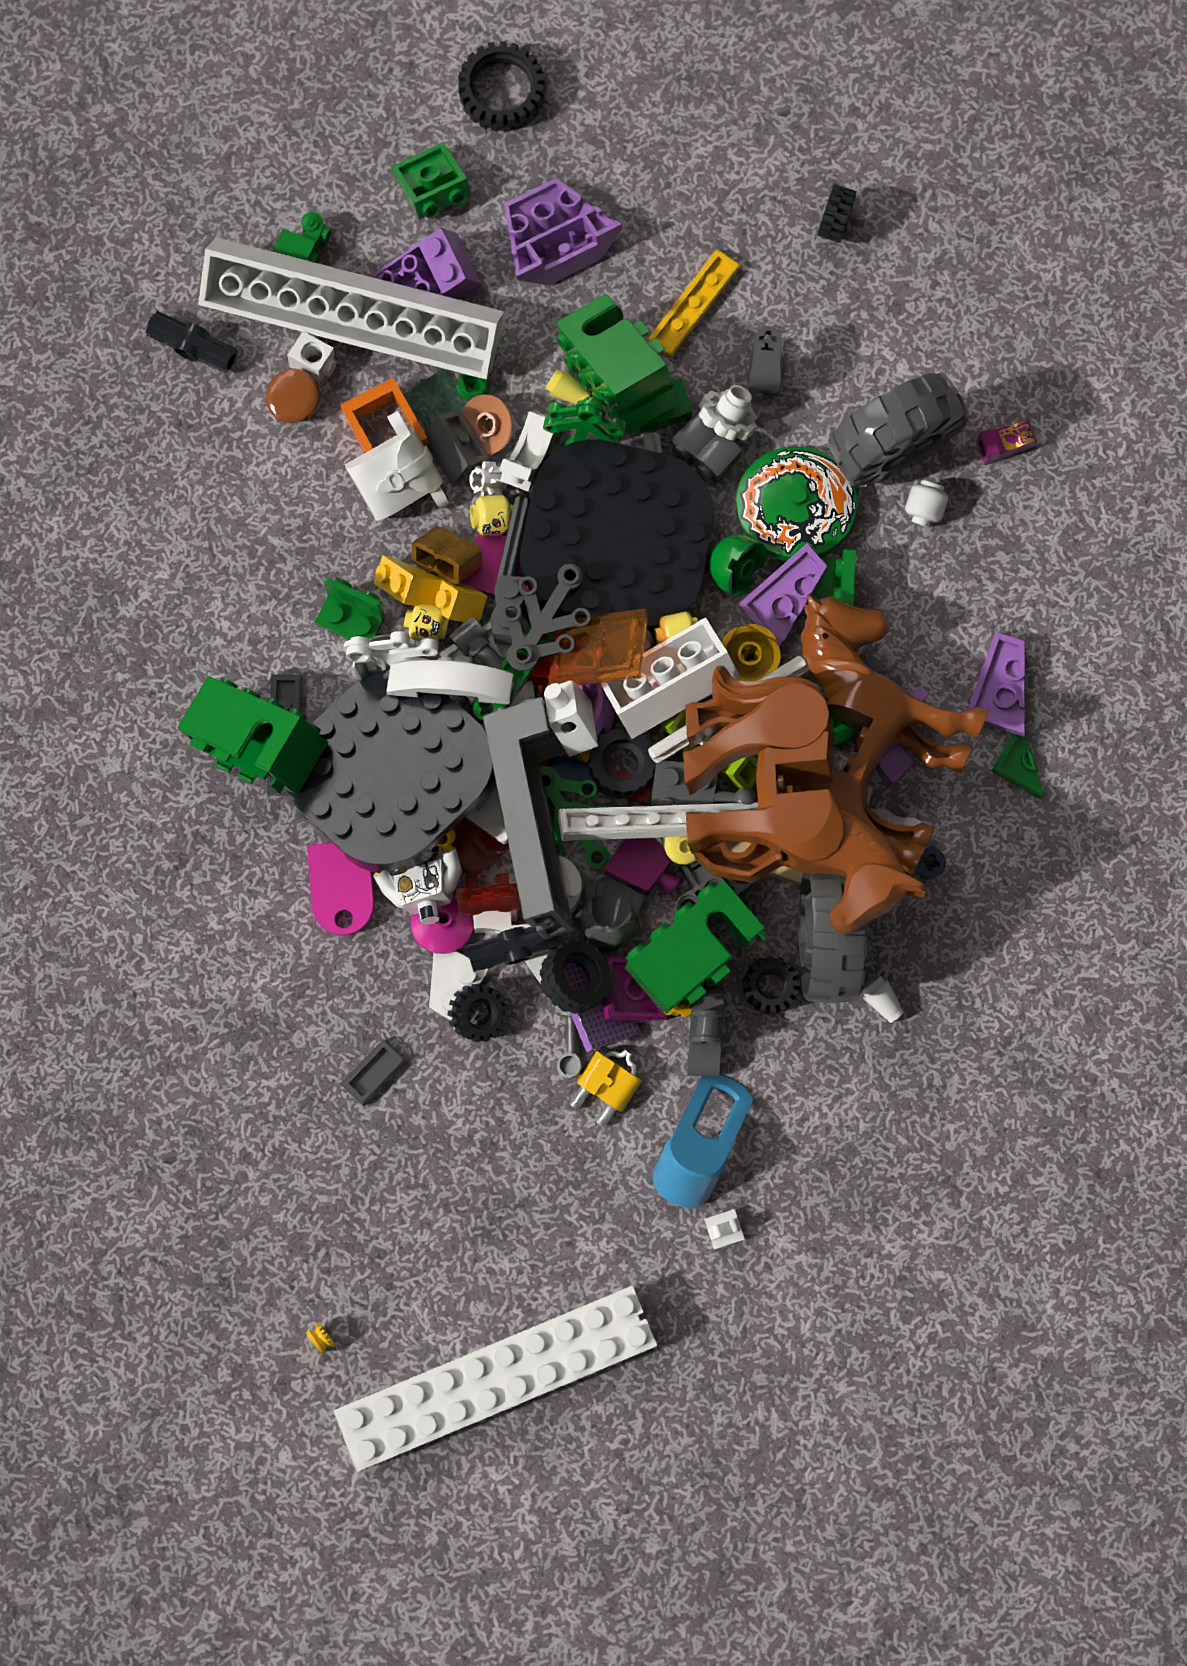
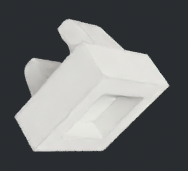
M735 1209L704 1219L714 1250L745 1240Z

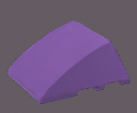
M557 178L504 203L516 277L519 281L549 286L601 260L623 228L619 221L616 219L612 221L603 214L600 208L589 205L582 199L580 194Z

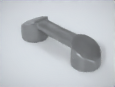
M555 1006L559 1013L565 1015L566 1053L559 1057L557 1070L563 1077L576 1078L581 1075L585 1068V1061L579 1056L578 1030L569 1011L564 1012L561 1008Z

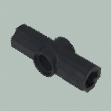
M159 311L153 314L148 322L146 335L173 348L181 357L191 362L201 361L223 373H227L232 368L238 353L237 348L212 337L201 326L191 322L184 324Z
M521 926L502 931L497 934V937L466 945V949L474 973L504 963L512 965L529 960L535 954L556 949L563 944L561 934L544 939L536 931V927L524 928Z

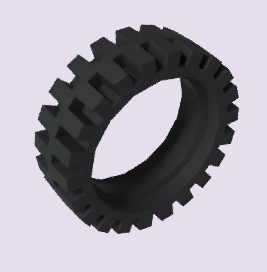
M500 41V46H495L494 42H490L486 49L482 45L477 48L476 54L471 52L468 55V61L464 60L458 79L460 102L466 115L469 114L470 119L474 123L478 121L480 127L484 129L489 126L491 131L498 132V128H503V132H509L510 127H514L517 130L521 128L522 123L526 125L530 123L532 116L536 117L539 113V108L543 105L545 80L540 63H537V58L534 54L529 55V50L525 47H522L520 50L516 43L512 42L509 47L506 41ZM496 63H510L521 68L527 75L530 82V92L526 100L518 107L506 111L492 110L483 106L475 97L473 83L478 73L486 66Z

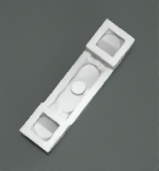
M442 660L400 662L391 664L387 695L418 697V693L423 692L478 697L479 702L510 704L514 676L512 673L500 669L465 662Z

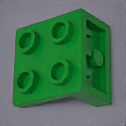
M844 549L841 558L821 557L828 565V568L812 595L818 600L832 596L853 606L856 550ZM804 609L800 616H807Z
M326 577L324 586L328 596L314 622L315 625L347 640L358 636L365 637L368 640L376 637L386 618L382 602L379 601L380 598L367 590H363L361 593L352 589V585L344 579L336 577L335 580Z

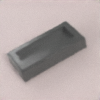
M383 1039L340 1085L364 1106L406 1062V1059Z

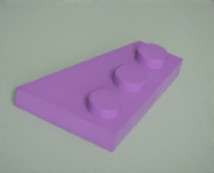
M807 543L742 600L739 605L755 624L767 628L774 634L781 649L802 613L804 606L808 603L807 595L809 593L813 594L828 565Z
M995 632L968 708L978 706L990 710L984 722L985 725L1023 737L1025 736V641Z

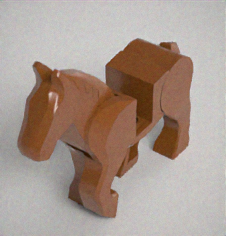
M717 666L712 678L713 699L704 703L693 702L685 705L686 733L690 747L696 746L719 729L721 730L701 746L683 752L684 783L688 794L692 795L706 786L729 764L744 757L758 755L756 784L758 810L738 809L719 813L686 812L687 844L696 861L716 877L745 882H754L782 866L810 875L833 874L846 877L844 894L829 913L830 922L834 929L844 935L855 933L871 921L891 911L906 895L923 898L926 894V891L923 890L925 885L905 874L893 850L871 827L852 814L838 809L829 789L788 793L787 786L833 782V744L835 735L825 697L818 685L800 677H776L760 681H741L733 678L724 666ZM725 841L749 842L751 844L744 852L737 853L729 851Z

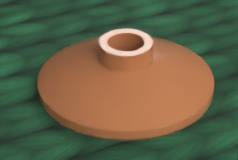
M483 394L472 398L465 405L462 414L488 455L498 453L508 444L512 435L513 419L511 412L505 402L494 395ZM491 420H492V422H493V428H492V429L490 428V425H489Z

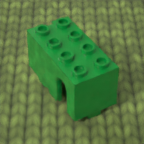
M602 295L556 322L560 334L556 338L560 347L566 353L563 356L566 366L571 372L576 371L578 373L577 376L585 390L589 388L592 390V396L599 399L607 408V414L610 418H619L626 422V434L677 405L673 388L675 384L671 381L667 364L659 356L661 353L664 354L665 348L656 338L648 342L644 338V336L649 335L648 328L641 320L632 324L628 318L624 319L621 305L617 306L609 295Z
M208 676L177 727L180 732L192 740L189 745L218 758L217 763H215L216 768L229 774L234 766L240 768L241 771L237 773L238 778L253 784L256 777L266 780L270 774L274 777L270 785L278 793L281 794L282 790L285 789L294 794H299L328 744V741L319 734L321 729L313 723L306 721L307 716L294 708L286 711L283 709L284 706L272 698L267 697L266 701L260 699L261 696L249 688L244 687L243 691L237 689L238 686L224 677L219 681Z
M724 880L718 885L714 881L711 882L697 896L700 900L693 906L689 901L675 913L676 915L673 917L676 921L669 926L666 922L663 923L651 934V943L645 947L641 942L626 956L628 962L624 968L664 1014L671 1011L681 1001L687 1007H690L706 993L701 986L705 980L713 987L730 972L725 963L733 956L709 929L707 924L709 918H719L744 947L755 937L761 940L759 943L767 940L761 933L764 930V926Z

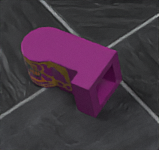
M1028 420L1014 423L1008 427L1004 426L995 430L990 428L981 431L976 439L984 465L1028 451L1038 444Z

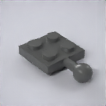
M667 758L661 763H656L651 806L714 804V802L750 805L758 800L755 792L749 788L739 789L736 793L715 790L717 775L706 786L689 795L684 783V760Z

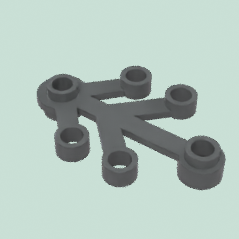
M566 564L560 568L558 572L559 583L542 612H540L535 593L537 590L535 579L526 576L519 581L518 589L524 596L532 628L527 637L524 638L519 622L521 617L520 607L515 603H508L504 606L502 611L503 618L508 622L513 644L508 649L507 659L514 669L527 671L535 666L538 658L557 653L569 654L573 651L574 639L567 634L560 635L556 642L537 645L543 634L575 626L584 628L589 624L590 613L585 608H577L570 615L552 619L568 591L577 589L582 582V571L578 566ZM567 571H573L576 574V578L573 581L565 579L564 574ZM526 581L531 582L534 586L529 592L522 589V584ZM515 608L518 612L517 616L509 618L506 615L507 609ZM578 613L586 615L587 620L584 623H578L575 620V616ZM567 639L571 642V647L564 650L559 646V642ZM519 650H526L529 656L526 660H519L516 655Z

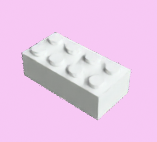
M704 618L598 680L631 739L681 712L685 709L686 704L699 702L712 694L713 672L717 666H724L735 679L740 678V675L708 620Z

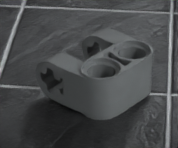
M764 326L755 334L748 375V391L750 394L778 395L782 369V339L780 332L774 327ZM765 335H771V340L764 339Z

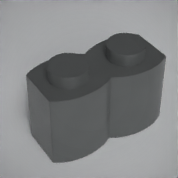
M698 413L673 438V451L676 456L684 462L689 460L697 466L696 471L707 481L712 479L718 483L742 455L741 448L735 442L717 435L714 428L707 427L703 423Z
M501 575L496 582V607L491 616V628L495 644L508 646L513 644L509 625L503 618L502 611L506 604L515 603L520 607L521 615L523 614L526 604L524 596L518 589V584L522 577ZM525 583L522 584V589H523L524 591H525ZM509 608L506 611V615L509 618H514L518 614L515 608ZM521 616L520 619H519V622H520V625H521V628H522V632H523L522 616Z

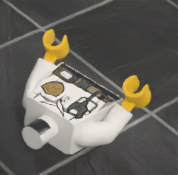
M453 830L447 834V841L441 839L436 844V847L431 849L433 855L420 865L402 872H398L397 869L381 870V873L375 872L373 876L383 894L395 906L405 908L412 915L419 913L421 923L424 925L434 924L439 921L437 907L449 904L452 901V892L456 889L462 873L456 848L452 847L451 844L455 840V832Z

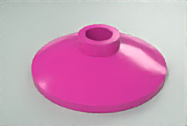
M452 898L449 904L437 907L439 917L448 919V922L445 924L436 922L424 925L421 923L419 913L412 915L411 931L414 939L421 947L432 953H453L461 949L471 937L473 930L472 916L467 907L455 898Z

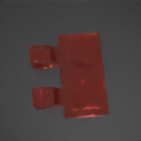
M508 873L496 874L497 885L478 886L477 876L465 877L466 888L456 889L458 914L478 915L487 911L510 912L521 908L517 883H509Z

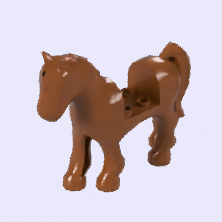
M809 593L807 595L808 605L804 606L807 619L800 637L802 656L806 659L808 668L813 674L816 683L824 690V696L828 699L827 708L829 714L842 724L861 733L854 752H857V755L850 754L844 766V772L833 767V782L790 785L787 787L788 793L829 789L837 808L852 814L871 827L893 850L904 871L913 875L935 827L925 823H919L914 826L893 824L879 817L871 810L867 803L868 780L883 756L898 744L911 751L921 761L923 766L930 770L946 766L952 771L961 774L973 746L964 742L953 746L934 743L925 738L913 724L929 726L946 737L965 732L977 738L990 710L975 706L962 712H954L933 706L910 695L888 676L871 670L855 651L864 645L880 641L889 632L888 620L884 613L877 609L853 607L832 596L818 600Z

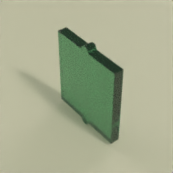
M441 369L426 380L421 379L419 385L404 394L409 406L426 429L438 415L456 410L462 412L468 403L458 394L456 385L444 369Z

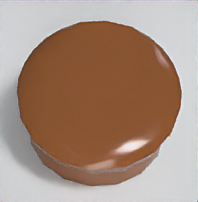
M296 368L286 369L278 373L271 380L266 392V403L270 413L276 419L285 423H298L312 416L320 399V389L314 379L308 373Z

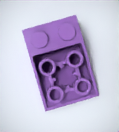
M439 228L372 275L376 279L458 300L482 285L458 234L444 228Z

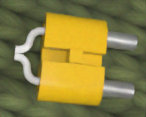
M625 1050L622 1053L610 1051L606 1055L596 1051L576 1082L580 1085V1088L570 1102V1105L579 1110L589 1093L598 1096L607 1104L596 1122L605 1127L616 1110L620 1112L624 1110L642 1082L635 1075L636 1066L630 1060L632 1055ZM626 1056V1062L632 1071L630 1072L621 1067L609 1057L622 1058Z

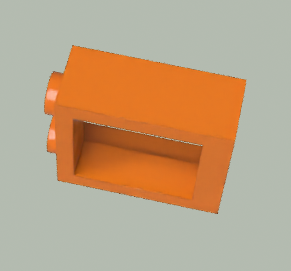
M393 377L340 404L342 415L364 453L373 449L357 419L394 400L409 426L414 427L423 445L427 446V448L429 446L425 432Z

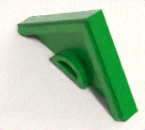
M1012 733L991 771L1041 799L1044 791L1040 785L1036 764L1026 734L1023 737Z

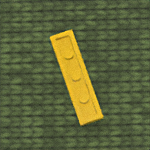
M716 249L647 341L650 342L656 338L665 348L664 354L672 359L740 270L741 265Z

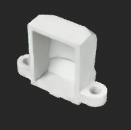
M398 411L387 416L397 435L345 464L349 475L375 520H383L428 493L431 494L439 509L450 504L440 487L443 479L433 463V457L429 449L423 445L413 426L407 428Z

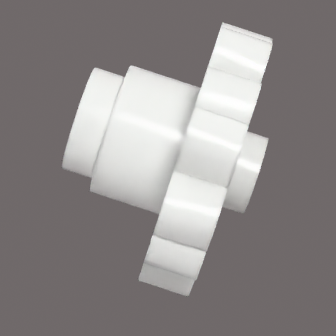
M733 385L730 389L722 391L720 394L709 391L708 394L704 395L699 404L701 409L699 417L707 427L714 428L715 433L721 437L732 441L737 437L745 441L748 437L752 436L757 427L755 423L757 415L751 408L752 396L742 386Z

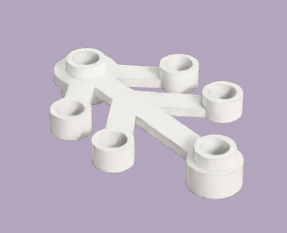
M397 631L391 633L390 640L369 642L365 637H353L344 643L343 650L349 661L366 663L368 670L376 673L386 670L387 663L391 666V664L428 660L418 656L437 655L438 641L426 638L420 640V646L408 648L409 634ZM441 657L437 659L442 661H455L453 658L450 657Z

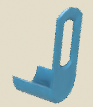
M719 1075V1077H701L672 1139L667 1140L654 1167L652 1180L655 1189L664 1199L674 1205L683 1208H696L705 1204L711 1197L725 1169L724 1162L753 1102V1098L746 1088L732 1078ZM712 1090L725 1091L735 1100L718 1138L704 1136L695 1127Z

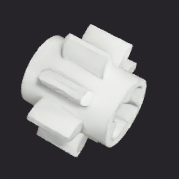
M483 461L482 466H475L470 475V485L474 490V494H481V496L502 495V491L506 488L507 483L500 481L503 472L499 471L500 467H496V462Z

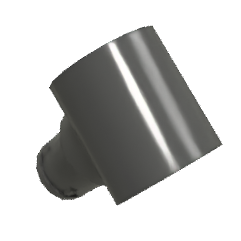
M472 616L449 636L451 641L466 657L469 655L472 658L475 657L483 666L499 669L504 662L489 645V634Z

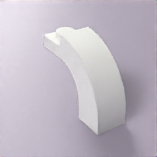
M529 411L513 453L509 458L503 459L499 471H502L503 474L500 481L525 491L532 489L538 471L544 463L547 454L550 453L557 433H549L543 429L546 415L536 411Z

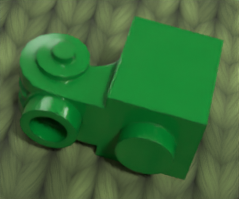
M308 212L301 218L303 234L299 235L283 228L272 252L319 263V247L321 243L325 245L328 243L332 228L324 224L320 214Z

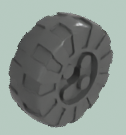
M928 373L894 387L850 415L830 435L828 440L829 448L837 466L849 483L855 487H868L876 484L878 481L882 482L900 474L903 469L909 466L911 468L927 459L926 456L932 452L939 451L951 441L950 439L953 436L958 435L966 427V422L969 421V413L960 393L944 373Z
M802 872L798 943L802 990L807 1001L843 1003L856 1001L862 994V985H864L866 973L864 957H867L868 941L867 937H865V926L853 934L844 935L834 929L829 917V913L844 894L846 877L840 875H810Z

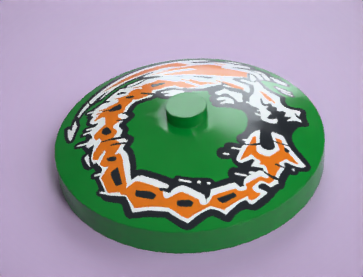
M799 446L775 449L755 460L742 476L736 497V514L743 533L762 543L766 548L767 555L783 561H788L807 543L820 557L834 551L843 543L851 531L857 509L855 488L844 477L835 460L821 451Z

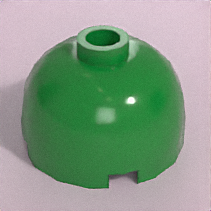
M744 534L730 535L719 543L714 544L709 552L708 564L712 581L730 595L736 597L743 595L756 581V579H749L757 567L762 569L764 566L766 548L756 539Z

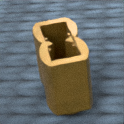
M435 526L411 543V560L421 569L435 572L439 577L452 584H459L482 567V549L468 539L458 538L453 532L444 527Z

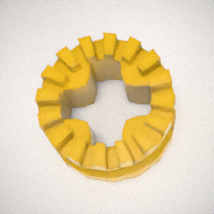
M318 1322L316 1329L313 1331L308 1330L306 1334L318 1351L324 1355L326 1348L329 1346L333 1348L335 1343L328 1336V1333H325V1328Z

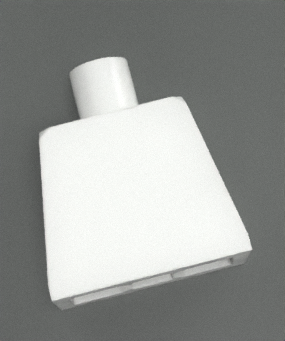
M574 681L550 684L544 691L548 722L568 755L573 756L597 747L598 742L591 700Z

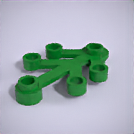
M586 397L583 400H579L576 406L566 407L558 402L550 403L547 416L544 419L543 429L549 433L576 429L575 435L570 436L565 445L586 440L589 432L599 440L620 444L621 436L625 433L626 422L619 418L607 416V408L599 399ZM576 416L578 417V418H573V419L564 420V419L567 418V417H576ZM598 423H600V424L603 425L605 428H607L606 431H605L604 429H602V428L598 425Z
M542 766L540 767L542 777L549 776L551 779L550 785L544 787L547 803L548 799H550L556 807L553 831L556 844L561 849L558 855L563 856L564 846L558 820L559 809L605 808L610 806L602 805L595 807L567 802L560 791L580 793L582 797L591 799L597 794V785L592 780L579 782L560 778L555 769ZM588 783L592 784L594 787L593 793L585 795L582 791L583 786ZM578 840L587 852L585 856L587 865L594 870H603L611 859L610 852L605 847L596 845L594 840ZM595 852L603 854V861L596 864L593 862L592 855Z

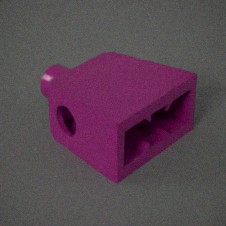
M656 838L625 839L603 868L605 876L622 882L627 887L635 889V891L645 896L650 894L655 885L671 895L681 881L667 871L673 861L666 855L664 847Z

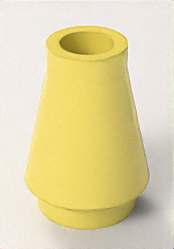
M558 368L545 387L546 390L551 392V396L575 405L579 400H583L591 394L566 370L563 372Z

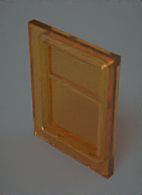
M646 609L591 615L589 624L584 628L575 626L555 631L554 642H556L560 635H570L574 639V649L569 654L557 653L552 655L548 686L553 683L562 684L567 681H574L577 685L641 678L648 611ZM575 617V620L578 623H584L587 617ZM563 639L559 642V646L566 650L571 647V642Z

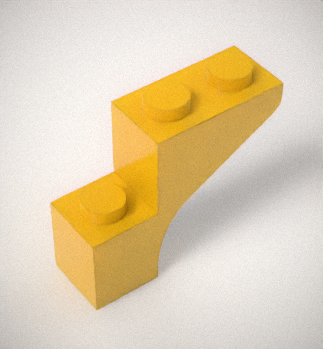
M382 555L380 565L375 572L374 584L403 604L412 606L433 604L440 608L442 615L449 620L465 622L472 616L478 623L480 622L488 596L473 586L452 584L398 559Z

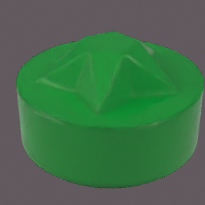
M462 373L457 382V392L464 400L470 401L478 395L485 394L488 387L487 379Z

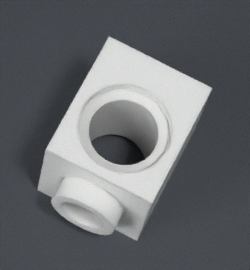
M304 331L287 354L290 368L300 369L308 373L319 384L325 376L329 377L333 373L337 364L334 348ZM311 356L321 357L317 362H309L307 360Z

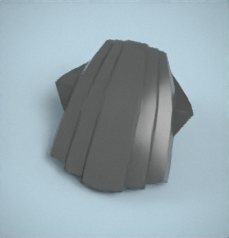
M608 880L607 882L597 881L596 884H586L584 906L576 914L575 920L585 934L587 944L594 945L597 950L616 952L624 942L638 935L641 929L637 916L644 896L635 893V889L627 887L626 884L619 881Z

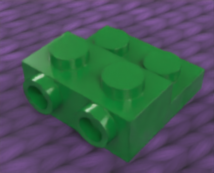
M444 142L391 167L393 176L404 191L407 202L419 220L424 217L434 218L440 213L441 209L451 204L459 206L466 201L468 196L472 195L467 177Z

